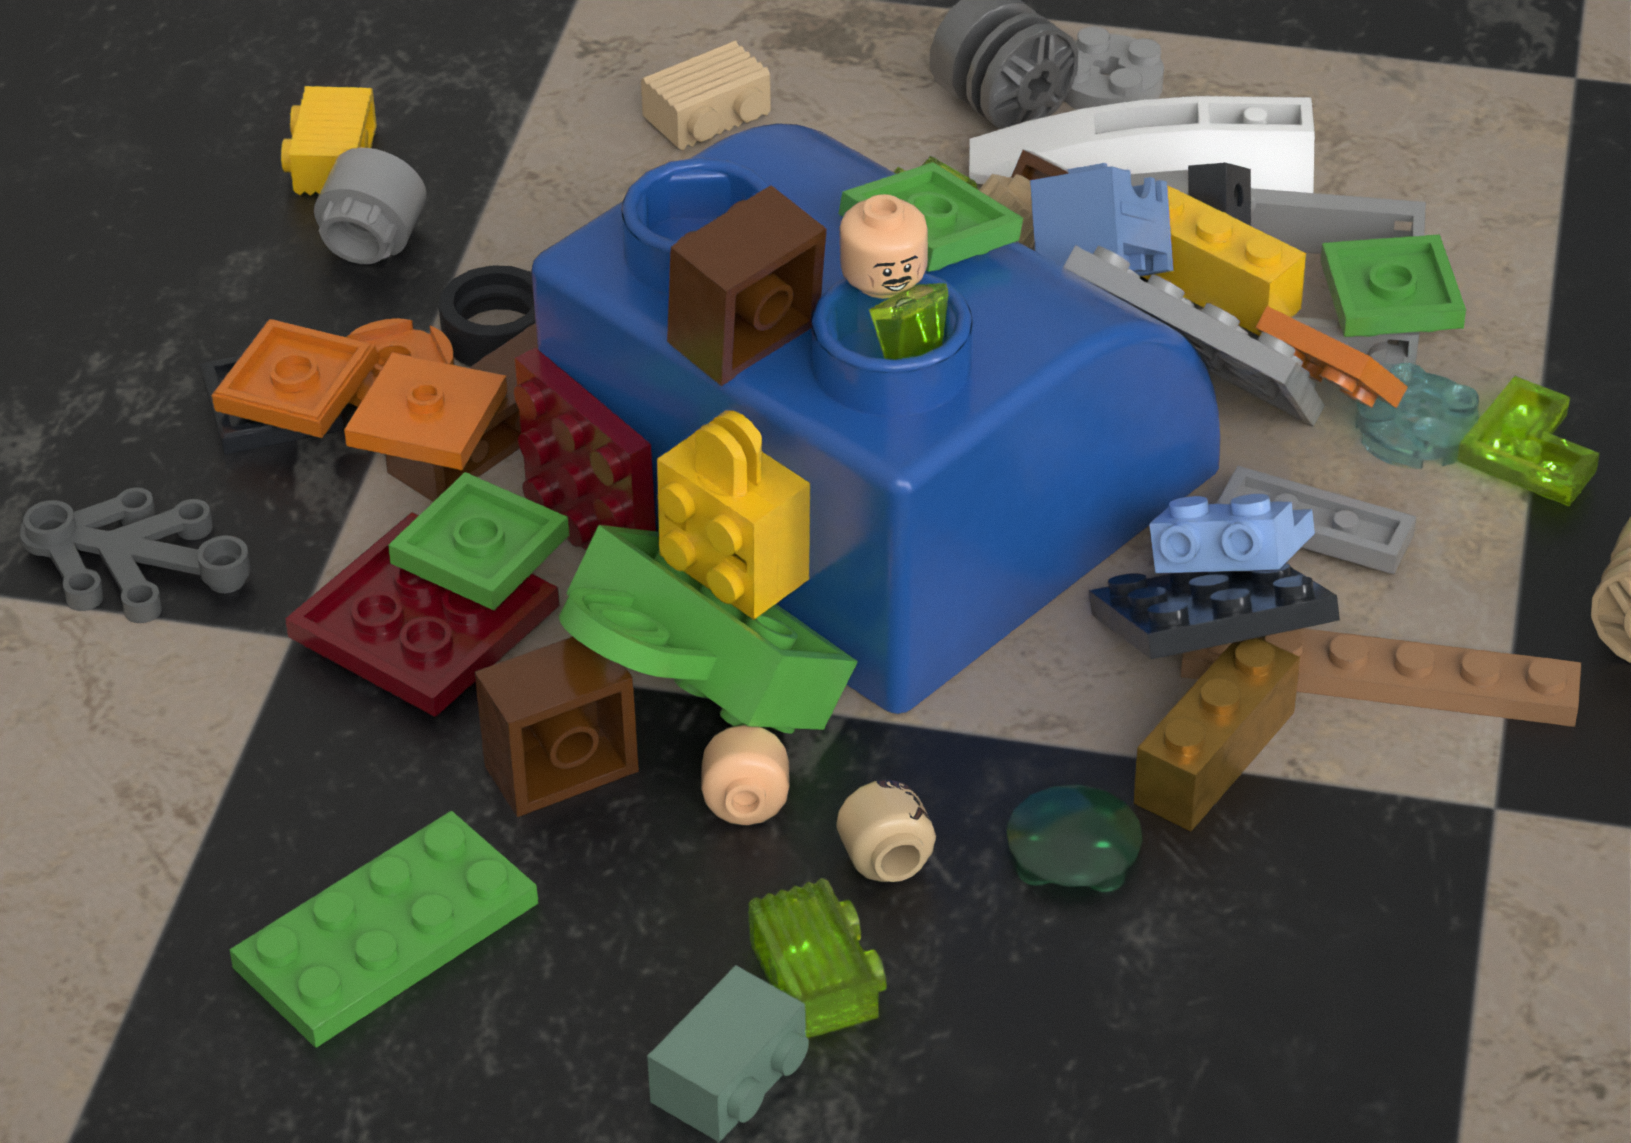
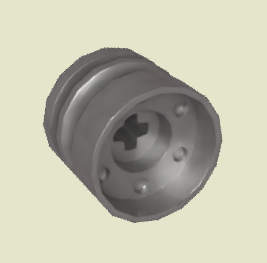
M960 0L949 10L937 28L930 48V70L938 84L958 99L969 104L974 111L984 116L994 126L1003 129L1026 121L1051 116L1060 107L1070 92L1078 71V49L1073 37L1036 13L1035 10L1021 0Z

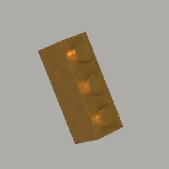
M1259 637L1231 643L1137 747L1134 804L1191 832L1294 714L1300 656Z

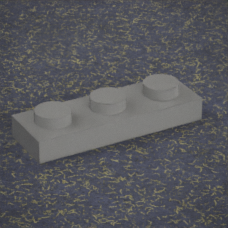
M1237 466L1216 503L1231 504V500L1239 496L1265 494L1269 496L1270 502H1292V510L1312 509L1315 534L1301 548L1391 574H1395L1415 532L1416 516L1241 466Z

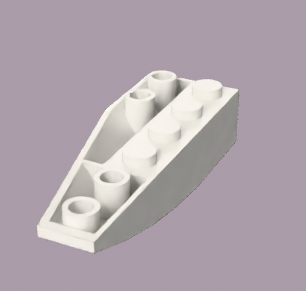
M1192 96L1137 100L1083 108L1030 120L970 139L969 182L984 184L992 174L1011 177L1022 150H1027L1067 169L1106 163L1107 167L1113 166L1124 170L1128 169L1131 174L1188 170V165L1227 162L1251 169V188L1314 193V121L1312 100L1305 97Z

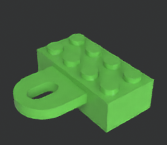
M599 525L566 592L569 596L559 615V621L566 631L591 650L632 670L661 678H673L674 682L683 690L698 697L710 698L722 707L720 716L733 726L772 727L788 734L794 733L795 729L824 730L858 663L857 660L777 604L753 620L733 605L723 603L710 589L685 572L675 570L660 556L659 532Z

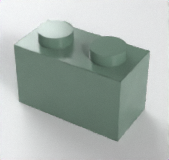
M735 966L647 1056L650 1102L720 1142L739 1121L742 1123L747 1122L755 1115L765 1093L782 1075L789 1076L793 1074L803 1062L809 1045L808 1038L806 1037L805 1003L744 969Z

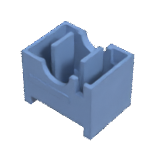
M1106 163L1068 169V174L1030 180L1035 252L1063 267L1075 245L1091 254L1094 253L1097 246H1101L1127 260L1130 263L1129 269L1139 276L1174 271L1166 181L1158 180L1155 182V178L1149 177L1144 178L1143 185L1132 186L1130 170L1113 166L1107 167Z

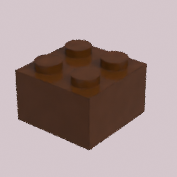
M770 185L749 199L735 203L726 213L697 231H690L683 235L670 248L667 342L716 383L723 386L746 368L811 329L813 310L822 294L827 228Z
M572 636L475 672L484 765L517 817L639 772L633 677L625 666L596 653Z

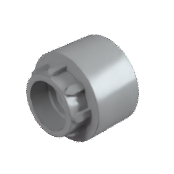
M372 148L347 150L336 159L316 200L314 216L320 227L318 231L325 245L339 257L357 264L376 263L381 259L388 258L390 255L400 253L405 248L425 205L427 192L417 172L398 157Z

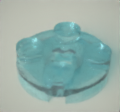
M1400 363L1391 367L1389 371L1408 386L1397 408L1376 399L1372 408L1357 402L1355 423L1356 429L1359 428L1363 433L1361 443L1373 456L1391 465L1407 469H1423L1424 460H1436L1439 458H1443L1442 466L1450 465L1464 458L1476 443L1479 426L1478 393L1469 386L1459 385L1440 375L1426 373L1417 364ZM1411 417L1420 418L1416 422L1407 420V418Z

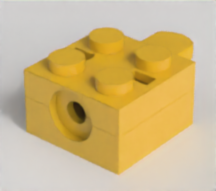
M725 410L710 423L696 430L694 434L657 459L660 556L672 568L685 572L710 589L720 601L733 605L753 620L809 580L810 483L762 452V436L754 424L743 414L734 410Z

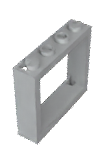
M1251 188V196L1256 201V207L1251 212V226L1305 253L1321 254L1322 243L1424 235L1426 202ZM1395 221L1413 222L1411 224V231L1394 230ZM1193 303V304H1194L1193 307L1196 308V309H1198V306H1199V305ZM1291 317L1372 357L1399 380L1414 381L1419 332L1381 334L1372 337H1344L1339 320ZM1244 329L1248 332L1247 336L1255 340L1259 339L1260 336ZM1388 339L1398 340L1397 345L1388 344Z

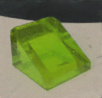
M946 283L916 284L911 289L903 291L869 309L884 359L896 360L921 356L942 346L948 303V287Z

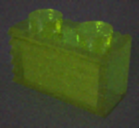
M820 878L815 884L807 882L802 888L795 885L789 892L781 889L776 895L768 893L763 899L754 897L749 902L750 942L752 949L755 950L757 960H760L761 968L765 971L770 985L805 1003L807 1038L878 1018V992L886 990V976L882 962L874 949L863 951L858 941L861 939V929L855 908L850 900L838 902L828 880Z

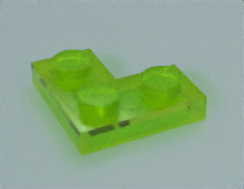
M1514 376L1459 443L1457 462L1515 484L1545 498L1570 506L1596 473L1599 453L1552 435L1567 416L1569 396Z

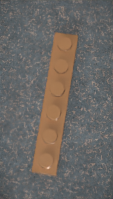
M1307 628L1259 637L1300 656L1297 692L1575 727L1581 662ZM1231 643L1183 653L1181 677L1199 679Z

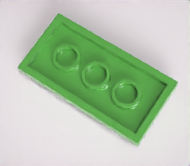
M450 811L229 949L232 966L237 973L317 1048L537 905V885L453 811Z

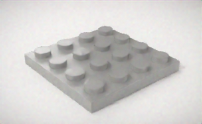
M1075 245L1063 266L1064 268L1178 331L1197 350L1207 370L1212 374L1311 426L1315 425L1325 405L1315 391L1317 383L1308 378L1310 372L1301 367L1303 361L1294 356L1296 350L1293 347L1265 332L1261 333L1258 340L1247 336L1248 332L1238 326L1240 320L1212 304L1207 303L1203 311L1194 308V304L1183 297L1185 292L1157 275L1152 274L1148 282H1144L1137 273L1129 269L1130 263L1106 248L1097 246L1094 253L1091 254Z

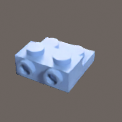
M1265 494L1239 496L1233 498L1231 504H1208V499L1201 496L1175 499L1169 503L1167 509L1149 524L1155 573L1279 570L1315 534L1312 509L1292 510V502H1270L1269 496Z

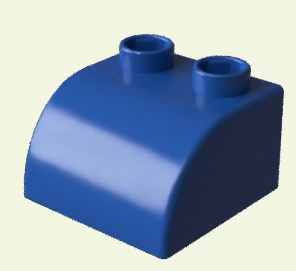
M780 123L749 128L727 136L690 159L671 161L645 172L628 188L622 202L544 250L534 259L531 273L538 350L651 444L656 532H659L657 459L694 434L696 430L710 423L725 410H734L749 419L762 436V452L810 483L809 580L776 604L858 661L846 685L885 711L894 714L906 713L1148 527L1157 516L1169 507L1171 501L1188 496L1217 473L1220 465L1221 436L1215 390L1206 365L1199 353L1178 331L1018 241L990 250L986 254L976 255L947 265L940 270L925 271L922 280L899 296L881 299L863 293L845 279L841 270L839 227L843 217L838 213L842 191L883 179L896 173L819 130L797 124ZM772 185L827 228L821 298L817 301L813 310L811 329L746 368L728 383L720 386L667 342L670 248L686 233L697 231L726 213L735 203L747 200Z

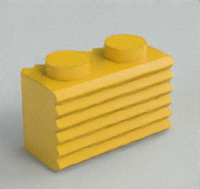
M305 86L301 105H293L291 109L290 130L292 139H283L281 148L282 170L285 173H291L293 191L298 195H301L304 191L310 196L315 192L320 194L336 159L343 152L354 148L372 147L377 126L372 88Z

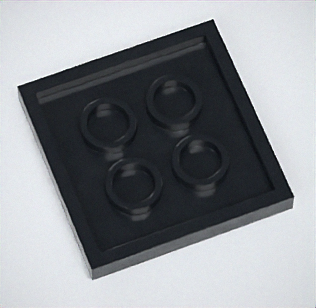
M1285 563L1279 570L1169 573L1152 578H1146V575L1140 573H1129L1110 578L1107 587L1089 590L1092 615L1151 660L1340 621L1337 595L1313 581L1311 577H1307L1290 567L1288 563Z

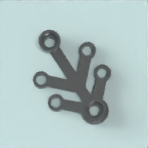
M140 487L126 489L116 498L75 512L67 503L62 501L48 500L37 503L26 511L19 531L21 543L28 552L37 556L51 557L63 578L62 584L66 603L71 609L76 611L92 610L99 606L104 599L100 575L93 570L85 568L77 550L99 554L121 590V601L125 617L134 623L151 622L162 612L158 587L146 581L136 562L201 575L202 581L218 593L237 591L245 584L251 571L247 545L243 540L234 536L223 535L213 537L205 541L199 549L155 541L175 533L186 540H197L207 536L213 528L210 506L200 499H188L177 504L174 509L156 515L152 493ZM118 520L123 525V527L111 531L97 529Z

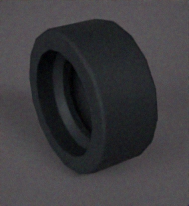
M489 265L468 270L452 279L444 288L439 302L441 331L451 342L455 359L462 364L472 366L484 356L492 353L523 332L527 327L536 323L532 273L530 271L514 266ZM491 310H512L525 314L514 322L501 325H481L468 321L469 318L478 313Z

